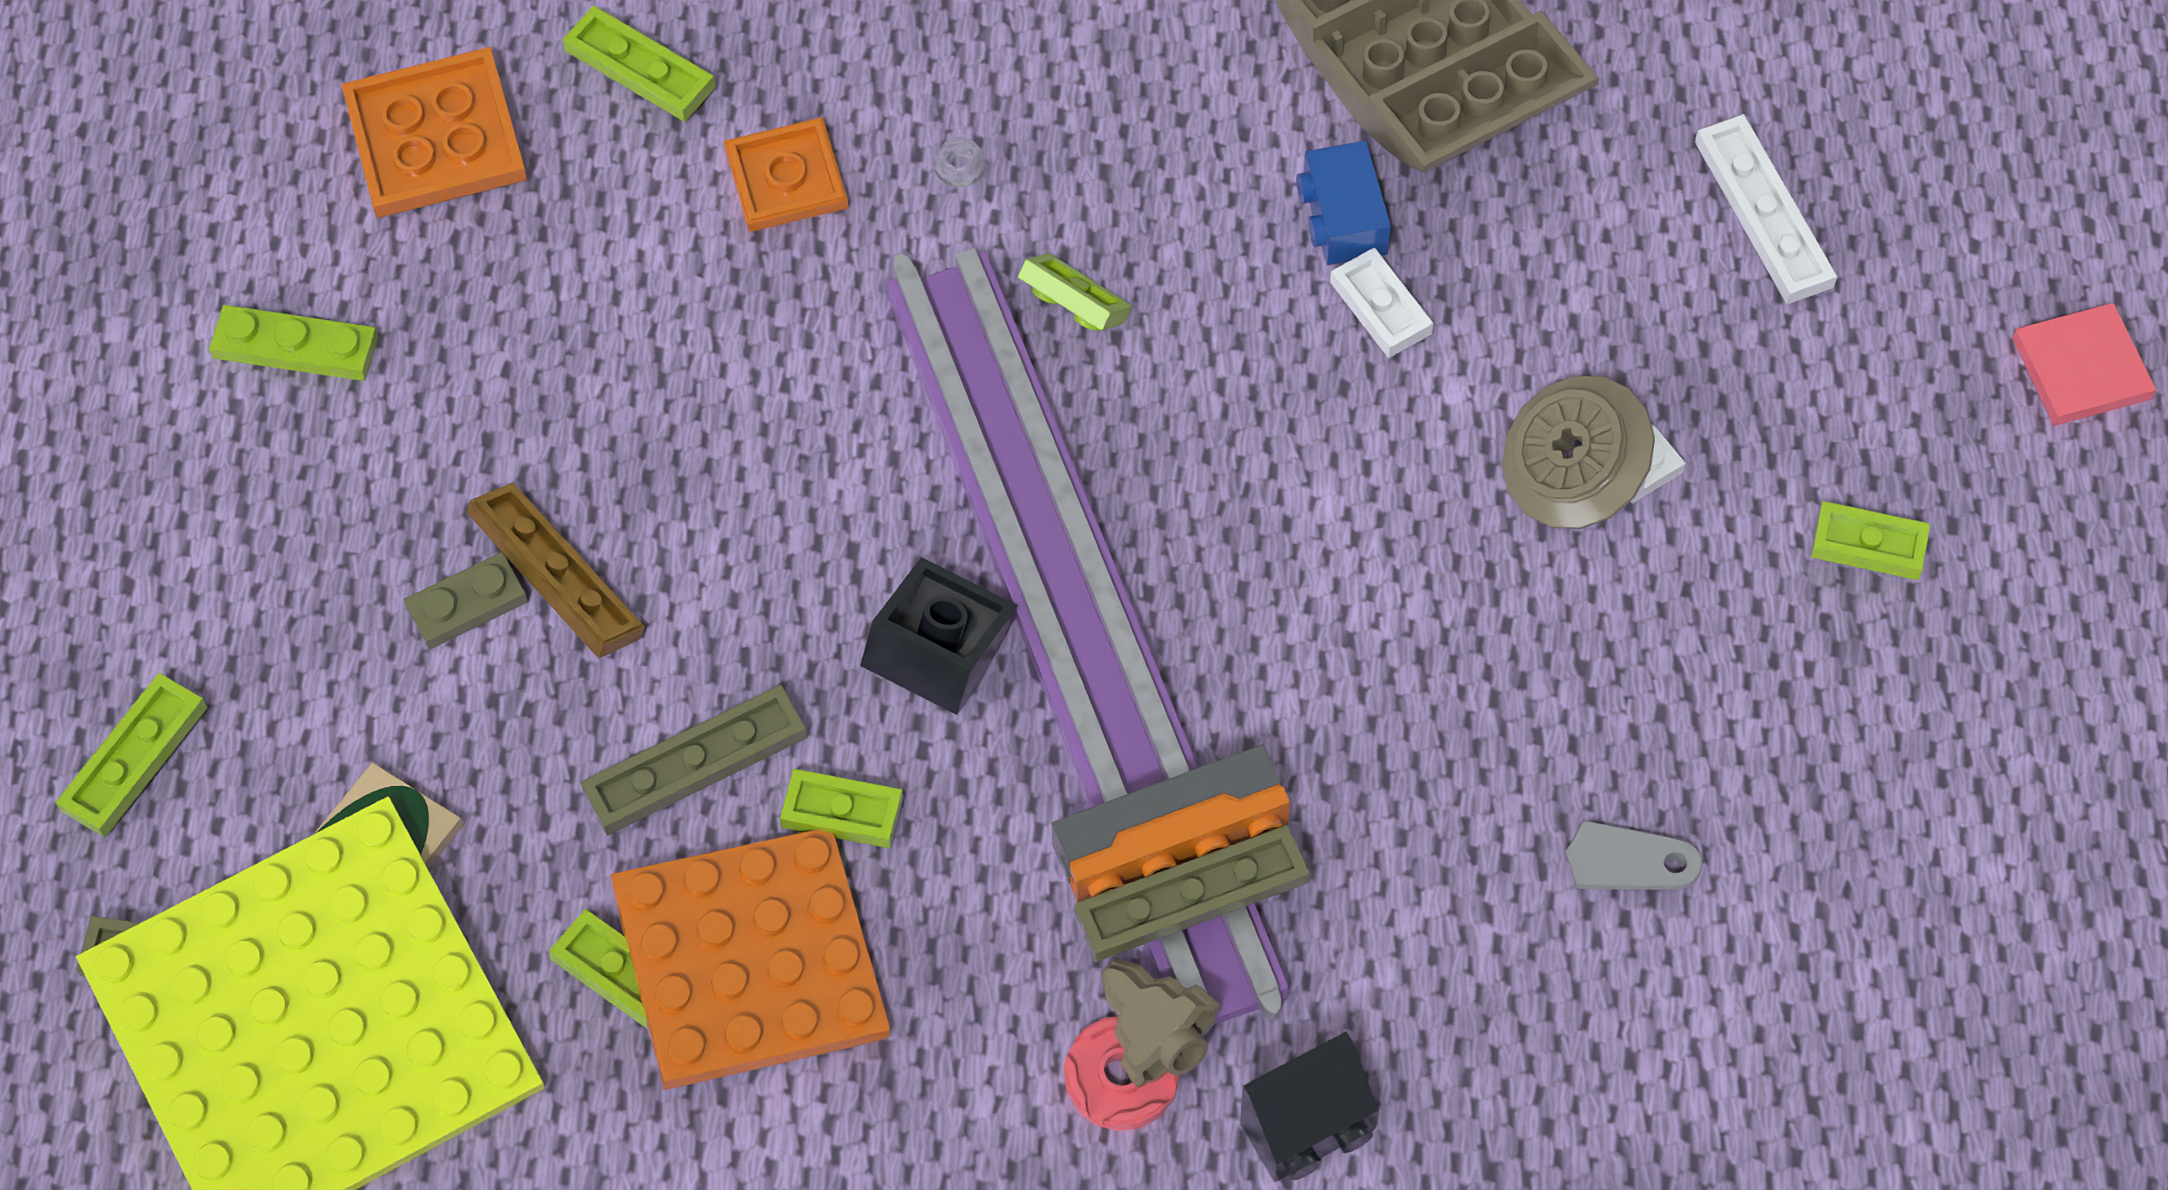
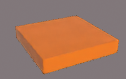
M823 117L723 141L748 232L849 208L848 199Z

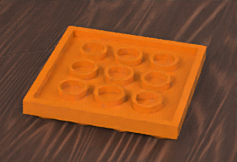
M812 830L611 874L610 884L625 936L663 1090L889 1038V1023L834 833Z

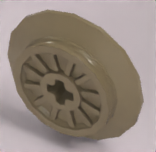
M1572 376L1545 387L1521 408L1506 435L1502 468L1508 493L1527 516L1551 528L1583 529L1612 518L1635 498L1651 470L1655 437L1647 409L1628 387L1604 376ZM1578 439L1582 446L1574 448V440ZM1573 449V457L1569 458L1565 451Z

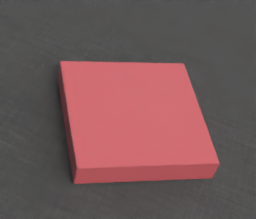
M2114 303L2017 328L2014 332L2012 340L2053 426L2152 400L2156 392V388Z

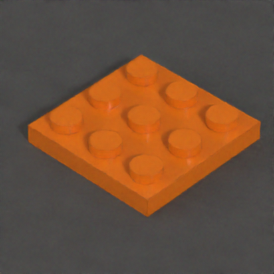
M491 47L341 84L376 218L527 180Z

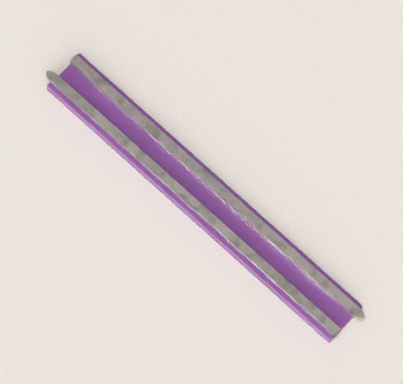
M973 248L955 254L956 267L921 278L911 260L903 254H898L894 260L896 278L886 281L890 304L1008 601L1018 605L1014 617L1090 808L1197 769L1196 760L986 251L977 253L976 249ZM1255 904L1144 944L1158 979L1173 977L1186 989L1198 985L1221 1005L1217 1013L1218 1020L1215 1024L1261 1009L1269 1019L1276 1020L1280 1015L1281 1001L1288 999L1289 986Z

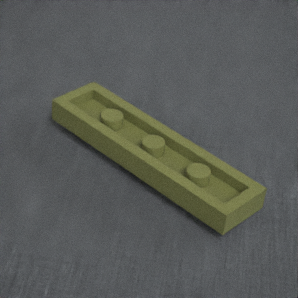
M780 684L580 783L586 798L608 836L808 738L807 731Z
M1288 825L1077 902L1074 904V908L1095 962L1305 885L1309 883L1310 873Z

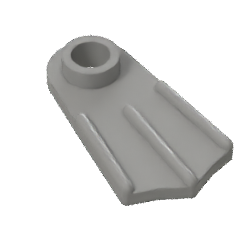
M1589 821L1581 823L1575 838L1565 850V857L1571 867L1577 889L1680 890L1695 883L1700 875L1702 866L1699 852L1686 841ZM1677 860L1685 866V869L1682 872L1673 873L1666 869L1665 864L1668 861Z

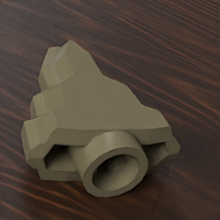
M1114 957L1101 971L1106 1001L1118 1015L1114 1035L1124 1049L1120 1064L1133 1084L1141 1087L1147 1083L1158 1081L1168 1072L1178 1076L1194 1069L1203 1060L1208 1051V1043L1203 1037L1218 1020L1217 1013L1221 1005L1198 985L1186 989L1173 977L1155 979L1141 965Z

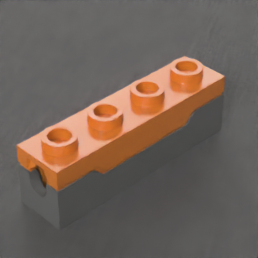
M1264 744L1051 822L1052 846L1070 884L1075 900L1080 902L1286 826L1289 821L1290 800L1284 787H1281L1279 776Z

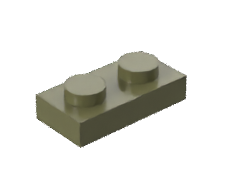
M502 552L403 599L429 650L528 603L523 588Z

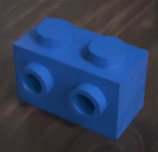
M1366 140L1305 151L1304 172L1297 173L1296 175L1297 190L1301 203L1310 204L1313 216L1308 218L1310 238L1314 247L1322 246L1327 266L1349 262L1374 247L1381 256L1388 255L1391 225Z

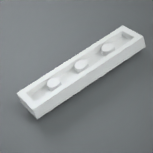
M1743 114L1698 130L1695 139L1698 149L1786 304L1834 288L1837 280L1836 273L1745 115Z

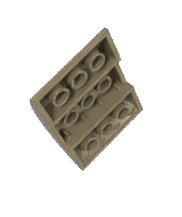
M1275 0L1300 46L1352 117L1384 149L1403 163L1421 172H1426L1598 85L1599 77L1542 11L1532 15L1520 0Z

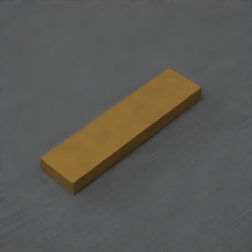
M513 482L470 500L467 514L598 659L636 642L642 637L645 626Z

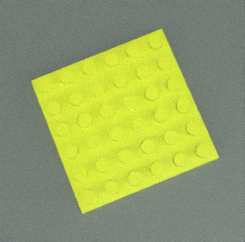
M389 796L76 956L192 1190H356L545 1089L538 1072Z

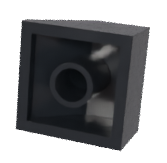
M921 557L872 620L860 666L958 715L983 679L1016 613L1018 605Z
M1347 1031L1243 1085L1240 1125L1274 1183L1288 1175L1292 1180L1304 1178L1321 1166L1322 1160L1320 1158L1339 1148L1343 1153L1352 1152L1366 1144L1373 1137L1371 1131L1376 1129L1379 1109L1353 1041Z

